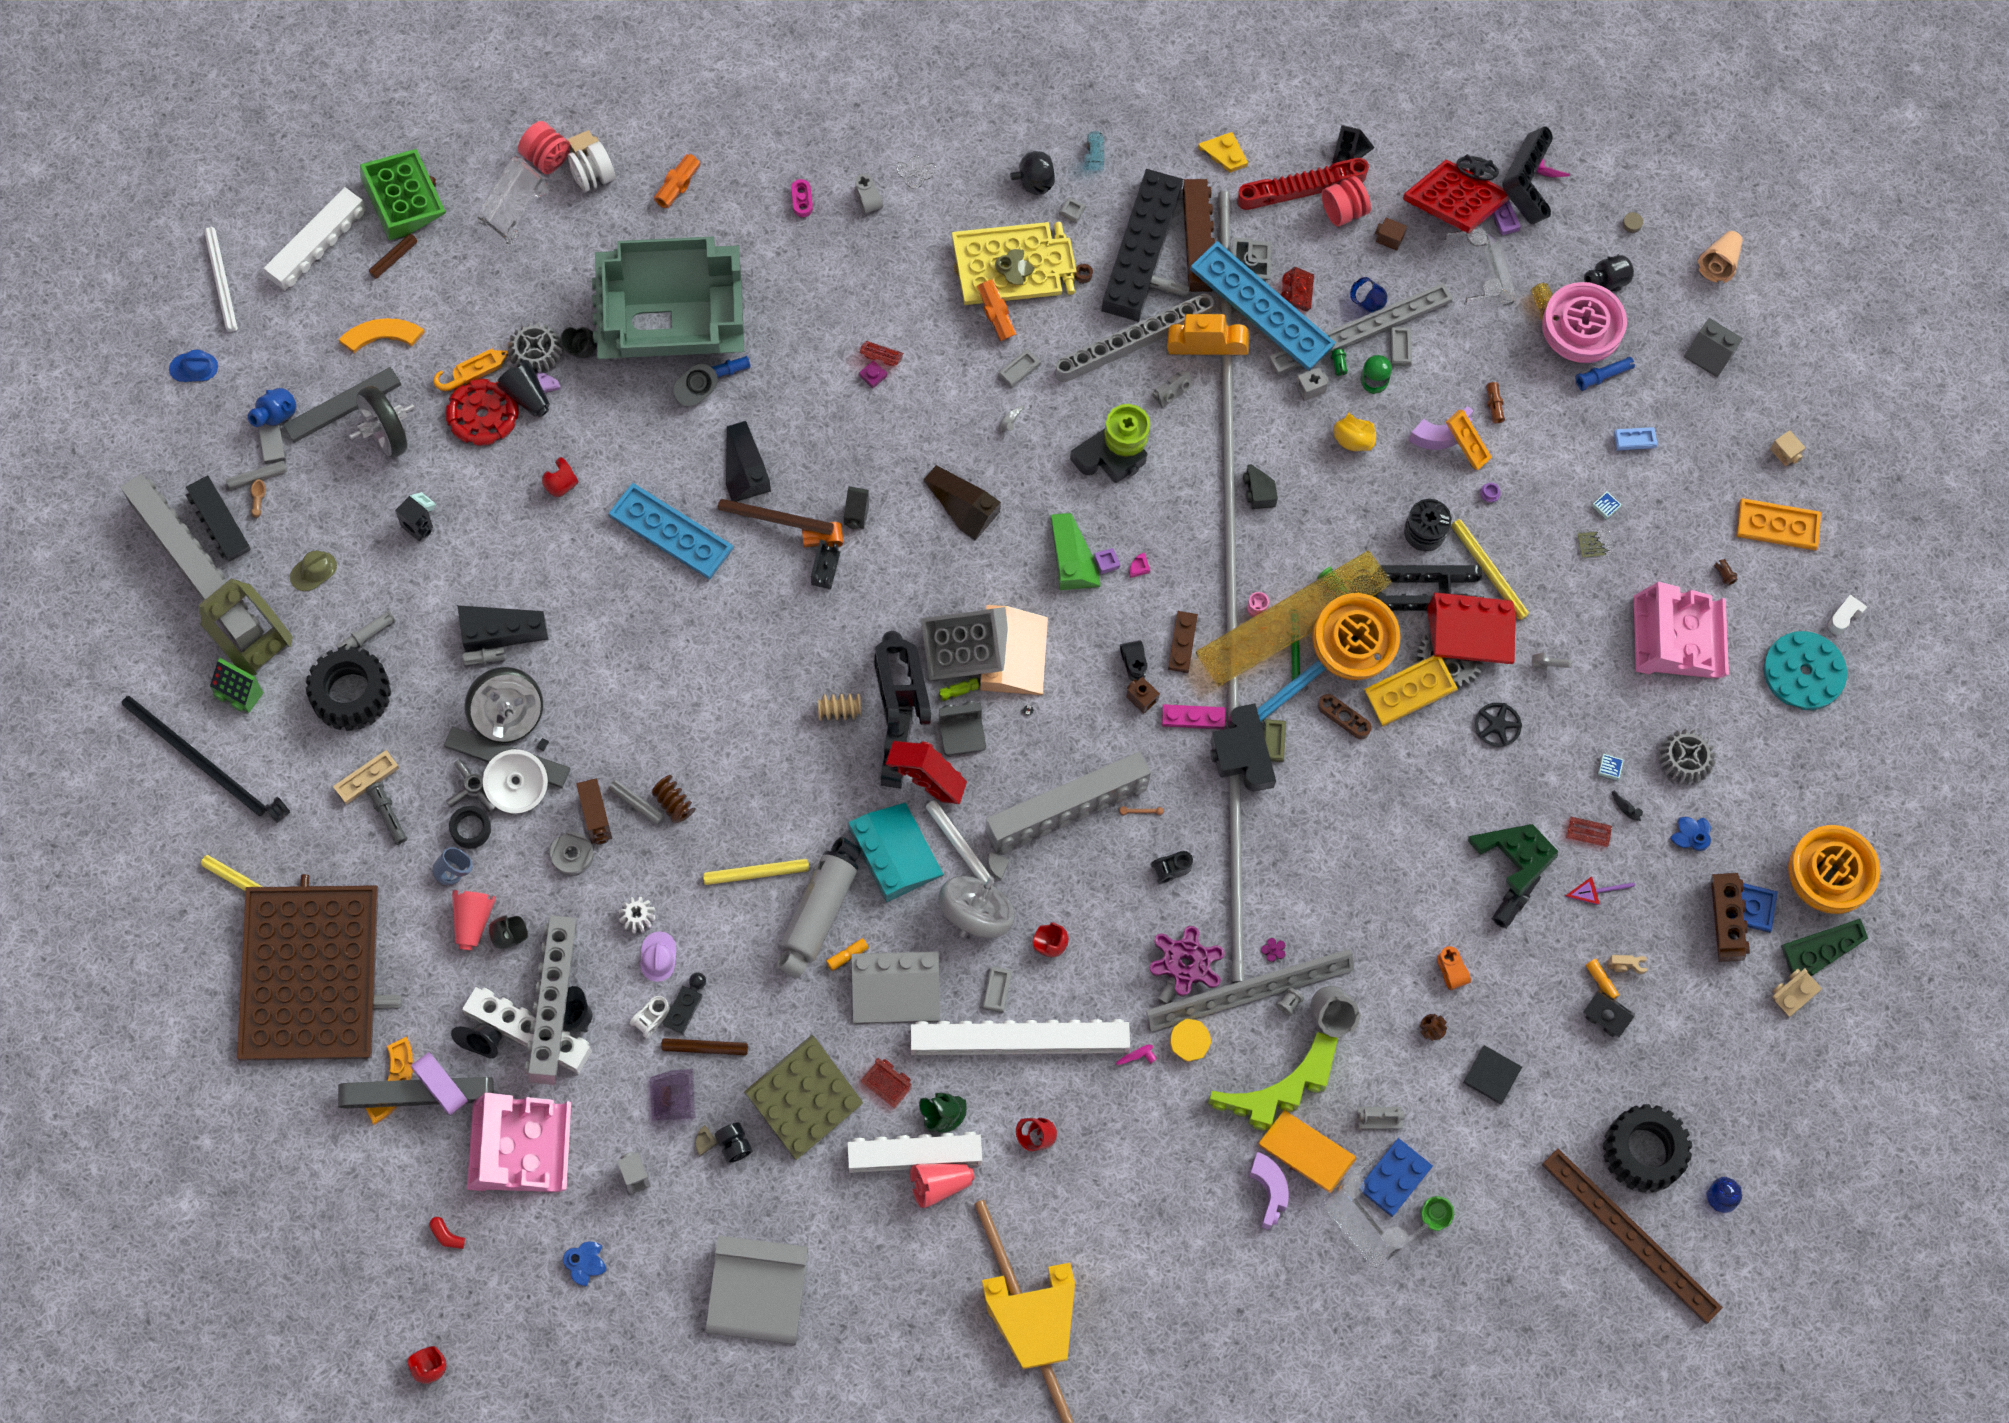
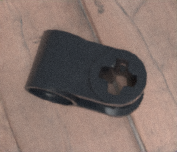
M1138 640L1120 644L1122 660L1125 663L1129 679L1132 681H1138L1141 677L1145 679L1148 666L1142 641Z
M1180 851L1151 862V867L1155 868L1158 883L1164 884L1188 874L1192 869L1193 857L1187 851ZM1183 859L1186 860L1189 864L1183 867L1180 866L1177 862Z

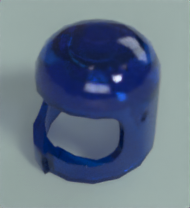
M1368 277L1360 278L1351 287V300L1369 313L1383 309L1388 301L1386 290ZM1371 282L1372 289L1366 295L1365 300L1359 302L1356 298L1357 289L1364 283Z

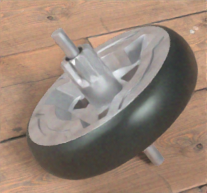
M366 386L357 393V404L364 423L358 425L357 432L349 435L350 439L352 440L360 435L362 438L371 435L379 448L388 457L394 458L404 454L408 444L400 420L407 417L406 412L414 409V405L411 404L405 408L398 405L393 408L386 396L377 387Z
M511 667L494 668L480 675L470 686L465 698V715L470 727L483 739L494 743H512L526 737L539 723L543 712V696L536 681L524 671ZM492 692H495V696L492 697L494 701L489 697ZM522 698L523 702L515 706L513 699ZM498 714L504 718L502 723L496 722Z

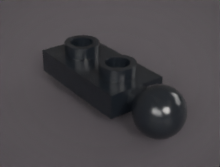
M700 972L693 973L690 976V988L682 986L663 1023L664 1026L684 1034L703 997L702 994L697 992L706 985V977Z

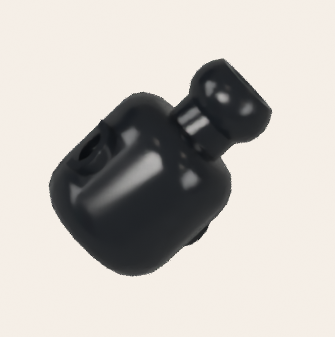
M1619 254L1613 257L1607 256L1606 259L1596 264L1594 270H1589L1585 273L1584 281L1600 285L1611 291H1619L1621 287L1628 285L1634 277L1633 265L1626 256Z

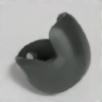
M567 327L560 336L562 349L573 356L586 358L592 356L595 352L597 343H594L593 331L589 328L580 327L576 329Z
M507 915L495 919L489 925L490 939L496 948H511L528 938L527 927L520 916L508 918Z

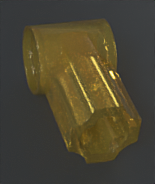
M1544 282L1537 284L1531 289V293L1540 311L1541 321L1547 304L1553 296L1548 284Z

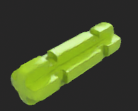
M974 677L968 679V682L963 681L951 685L950 688H942L939 690L940 698L942 701L950 699L951 696L954 698L969 693V690L979 689V682Z

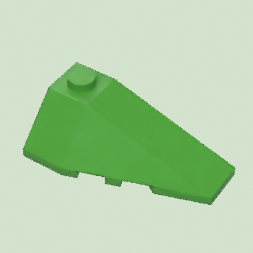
M1052 514L1051 522L1059 589L1071 590L1100 587L1098 567L1072 514Z

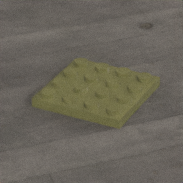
M813 1035L809 1036L744 1091L745 1095L796 1160L863 1104V1101Z

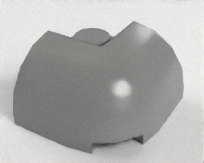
M1233 237L1232 254L1262 280H1270L1272 242Z

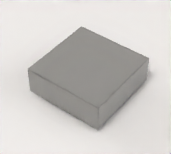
M1068 197L1059 215L1077 223L1086 209V205Z

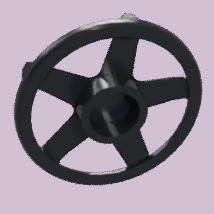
M1466 154L1456 162L1458 170L1473 179L1488 181L1495 179L1499 174V170L1492 160L1488 161ZM1465 160H1468L1470 163H1461V162H1462V161H1465ZM1462 168H1469V171L1474 173V175L1465 172ZM1484 172L1493 175L1492 177H1480L1484 175Z
M1496 702L1487 704L1476 715V732L1489 745L1496 747L1510 745L1516 741L1521 733V719L1518 713L1507 703ZM1491 707H1501L1497 716H1492L1485 710ZM1506 710H1509L1514 715L1517 722L1505 720ZM1480 716L1489 722V726L1481 732L1478 725ZM1517 728L1516 735L1508 741L1505 729ZM1496 733L1502 743L1491 742L1485 736Z

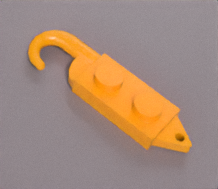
M491 348L456 365L453 369V381L446 384L440 383L439 377L443 374V371H439L435 374L433 383L441 391H450L463 384L467 385L470 383L469 381L479 379L502 368V363L507 358L508 351L493 350Z

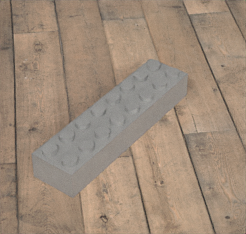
M1139 751L986 818L985 833L996 854L999 852L1007 853L1013 849V846L1019 843L1025 845L1031 842L1035 836H1045L1052 831L1051 829L1058 826L1059 828L1066 827L1076 818L1081 820L1088 817L1092 811L1106 809L1110 803L1115 801L1120 803L1133 793L1136 795L1143 793L1147 790L1151 772Z

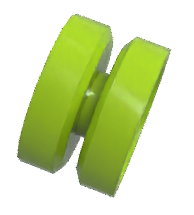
M1122 404L1111 410L1105 424L1104 439L1112 452L1126 457L1134 456L1145 448L1151 426L1149 416L1145 410L1133 404Z

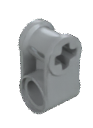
M868 174L858 175L855 180L856 186L854 191L862 212L866 214L882 209V198L871 176Z

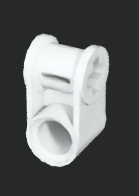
M662 996L653 997L642 1010L634 1015L630 1025L636 1026L643 1033L644 1038L650 1037L666 1019L670 1011L667 1000ZM663 1004L665 1008L662 1012H655V1006Z

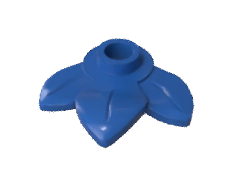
M1690 817L1679 818L1678 826L1680 832L1670 837L1672 842L1682 848L1692 847L1696 851L1707 849L1711 844L1709 835L1711 831L1710 823L1704 817L1697 820V822Z
M588 1241L582 1243L579 1248H570L564 1253L563 1264L570 1270L571 1278L575 1283L587 1286L589 1276H596L606 1272L605 1263L597 1256L602 1249L601 1244ZM572 1255H576L578 1257L577 1263H573L571 1261Z

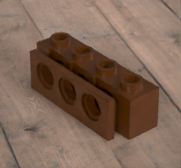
M1738 873L1712 874L1711 889L1718 962L1745 961L1746 954H1750L1749 941H1746L1745 933H1748V927L1743 915L1746 912L1745 900H1742L1741 892L1744 891L1743 879H1740ZM1724 893H1731L1734 897L1727 898ZM1732 913L1736 918L1730 919L1726 914ZM1734 934L1738 937V939L1732 940L1728 937V935Z

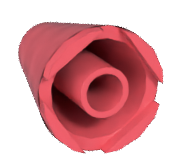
M453 890L455 944L459 945V949L472 951V947L478 946L494 906L495 896L488 899V894L464 891V894L460 893L458 895V890Z
M967 1164L912 1165L910 1179L911 1182L915 1181L916 1188L912 1190L919 1207L928 1208L971 1186L974 1180L973 1169L968 1167Z

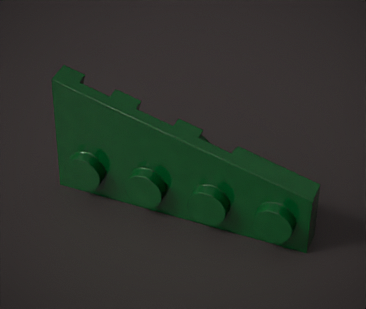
M1860 918L1781 945L1791 974L1797 969L1800 971L1806 969L1807 973L1812 976L1867 940L1868 936Z

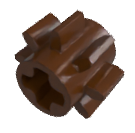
M1426 1015L1421 1020L1420 1027L1422 1030L1420 1033L1425 1039L1430 1038L1431 1041L1440 1040L1446 1034L1447 1027L1445 1024L1447 1022L1441 1015Z

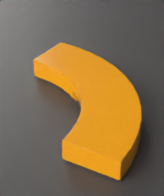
M384 318L359 324L343 334L338 340L343 346L356 353L363 346L381 338L398 340L413 346L425 331L420 326L405 320Z
M406 1036L387 1046L390 1056V1074L387 1081L412 1079L413 1070L411 1065L413 1064V1053ZM397 1107L366 1108L373 1125L390 1115Z

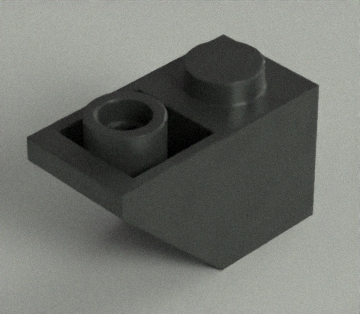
M1247 465L1246 472H1243L1244 484L1248 485V491H1246L1247 503H1251L1252 509L1276 507L1278 496L1275 480L1254 465Z

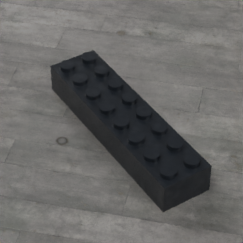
M1150 169L1145 170L1103 298L1102 312L1137 322L1140 321L1152 277L1155 275L1182 191V178Z

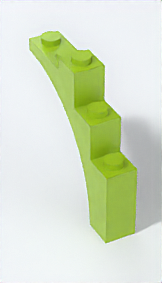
M1317 1032L1304 1061L1293 1073L1279 1083L1263 1090L1249 1093L1212 1091L1208 1104L1212 1105V1108L1216 1110H1232L1238 1116L1245 1117L1250 1115L1248 1124L1253 1125V1128L1256 1130L1265 1131V1129H1270L1277 1105L1280 1106V1109L1288 1112L1297 1111L1304 1087H1307V1090L1314 1093L1325 1091L1338 1038Z

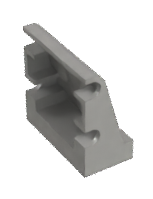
M718 1235L706 1333L796 1345L803 1288L809 1259L808 1247Z

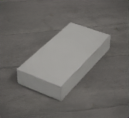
M1391 327V365L1411 366V328Z
M1026 349L1000 370L998 376L1012 389L1040 366L1041 361Z
M264 424L259 427L265 464L285 461L286 457L280 424L276 426Z
M991 966L983 1009L1004 1013L1012 970Z

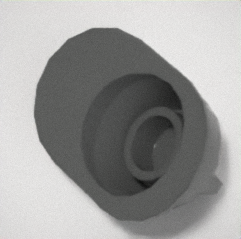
M697 364L687 370L674 384L673 390L676 400L685 406H695L704 400L717 386L718 378L715 370L706 364Z

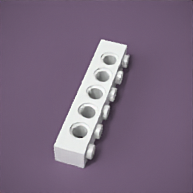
M475 987L462 1009L464 1014L479 1023L491 1026L502 1035L528 1048V1042L533 1041L534 1034L523 1032V1028L526 1025H531V1021H536V1018L531 1016L532 1013L523 1007L520 1010L517 1009L506 998L502 997L500 1000L494 997V993L487 988L481 990ZM494 1005L496 1009L492 1013H486L485 1009L487 1006ZM514 1015L515 1018L512 1022H504L506 1016ZM563 1030L558 1064L579 1074L592 1050L588 1046V1041L581 1037L575 1039L569 1036L570 1032ZM564 1045L572 1046L569 1052H561V1048Z

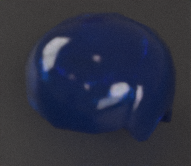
M1725 1176L1713 1181L1706 1196L1709 1205L1715 1211L1727 1213L1737 1208L1743 1194L1741 1186L1734 1179Z

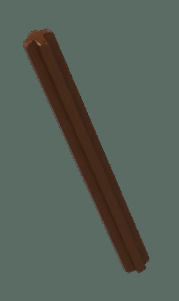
M720 499L718 502V510L826 535H832L834 531L833 523L726 499Z

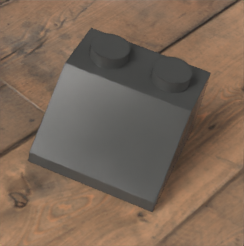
M1708 318L1685 353L1684 358L1718 378L1738 349L1743 338Z

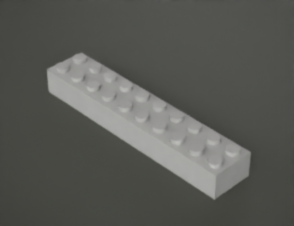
M141 473L120 487L131 507L202 601L226 583L220 569H216L210 556L204 553L200 543L196 538L192 537L187 526L181 523L175 510L169 507L167 500L162 493L157 491L155 484L150 478L145 479ZM240 600L217 619L241 652H244L264 633L258 619L254 614L251 615L248 610L249 608L243 600Z

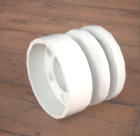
M599 141L586 147L588 156H585L580 149L577 150V157L573 152L568 154L571 173L584 193L590 191V186L593 189L597 188L596 178L603 185L616 179L610 158Z

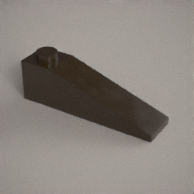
M937 465L924 478V482L936 499L943 505L947 514L954 520L958 529L974 541L978 539L1000 513L1001 502L985 490Z

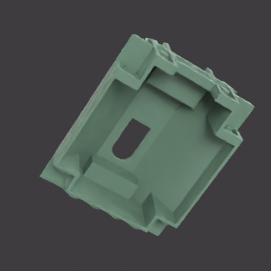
M714 236L617 241V249H614V251L595 252V277L592 278V289L596 290V295H592L593 307H596V313H593V324L597 325V331H593L594 343H597L598 359L744 352L743 295L739 245L715 246ZM671 312L672 315L671 329L639 330L632 325L633 317L640 313Z

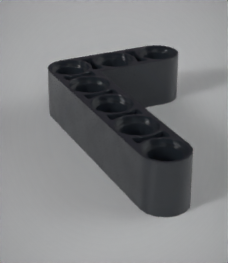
M1546 126L1528 133L1502 182L1503 190L1530 224L1538 223L1551 216L1550 206L1531 182L1553 140L1552 132Z

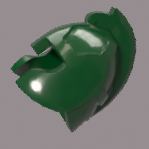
M935 1093V1098L931 1099L932 1102L926 1097L920 1099L919 1109L925 1117L924 1126L928 1131L950 1132L960 1126L965 1119L967 1112L966 1099L960 1096H952L948 1093Z

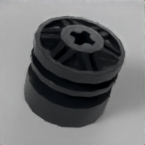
M1430 498L1420 500L1414 504L1404 527L1405 539L1410 546L1426 552L1433 551L1442 545L1452 521L1451 513L1446 505Z

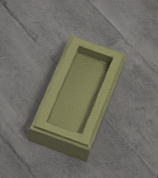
M1265 719L1264 737L1271 761H1284L1286 721Z

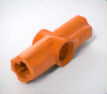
M686 154L675 170L671 169L668 172L663 186L654 196V201L664 209L669 208L680 193L683 194L688 188L691 177L700 167V161L694 155Z
M993 279L977 285L976 287L984 303L985 314L988 320L992 322L998 339L1003 341L1016 335L1008 316L1007 305L1004 299L1000 297Z

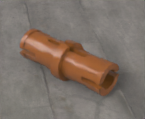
M1491 382L1486 385L1489 398L1487 404L1491 409L1492 422L1502 423L1505 421L1502 407L1504 402L1500 396L1499 383Z

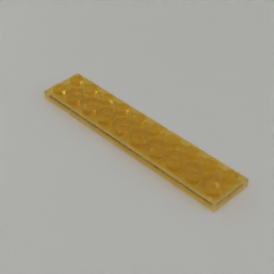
M1368 550L1198 649L1196 655L1219 687L1311 633L1319 614L1337 597L1350 593H1362L1373 596L1389 587L1392 581Z

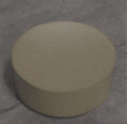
M1634 212L1628 213L1622 223L1624 229L1630 233L1638 232L1643 225L1641 215Z

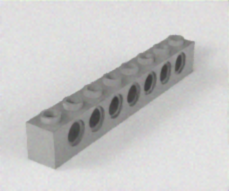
M550 915L549 923H545L544 936H547V942H542L541 955L545 957L544 962L539 963L538 975H542V979L537 981L536 994L539 995V1001H534L533 1014L537 1015L536 1021H531L530 1034H534L533 1041L528 1042L527 1054H531V1059L526 1061L525 1074H529V1083L556 1084L576 933V918ZM555 939H562L563 941H562V942H555L554 940H555ZM558 958L560 961L554 962L552 959ZM554 977V978H557L558 980H557V981H550V980H548V979ZM553 997L555 1000L548 1001L546 998ZM551 1017L553 1019L550 1021H545L543 1018ZM546 1036L550 1039L547 1041H543L540 1038ZM543 1056L548 1059L545 1061H540L537 1058Z

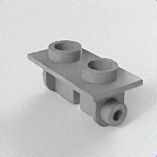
M1178 371L1167 380L1170 385L1163 383L1154 389L1152 396L1156 400L1160 399L1162 408L1193 386L1189 371L1186 373Z
M1358 1107L1359 1129H1403L1404 1111H1402V1107Z

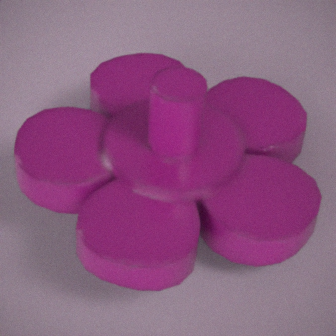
M1269 938L1267 940L1268 946L1264 945L1261 948L1262 953L1267 955V960L1270 962H1274L1276 956L1278 959H1283L1286 955L1285 951H1283L1286 947L1284 941L1280 940L1276 944L1274 938Z

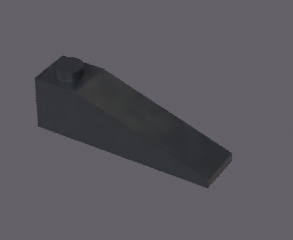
M746 421L727 426L726 487L731 501L735 502L771 492L767 471Z

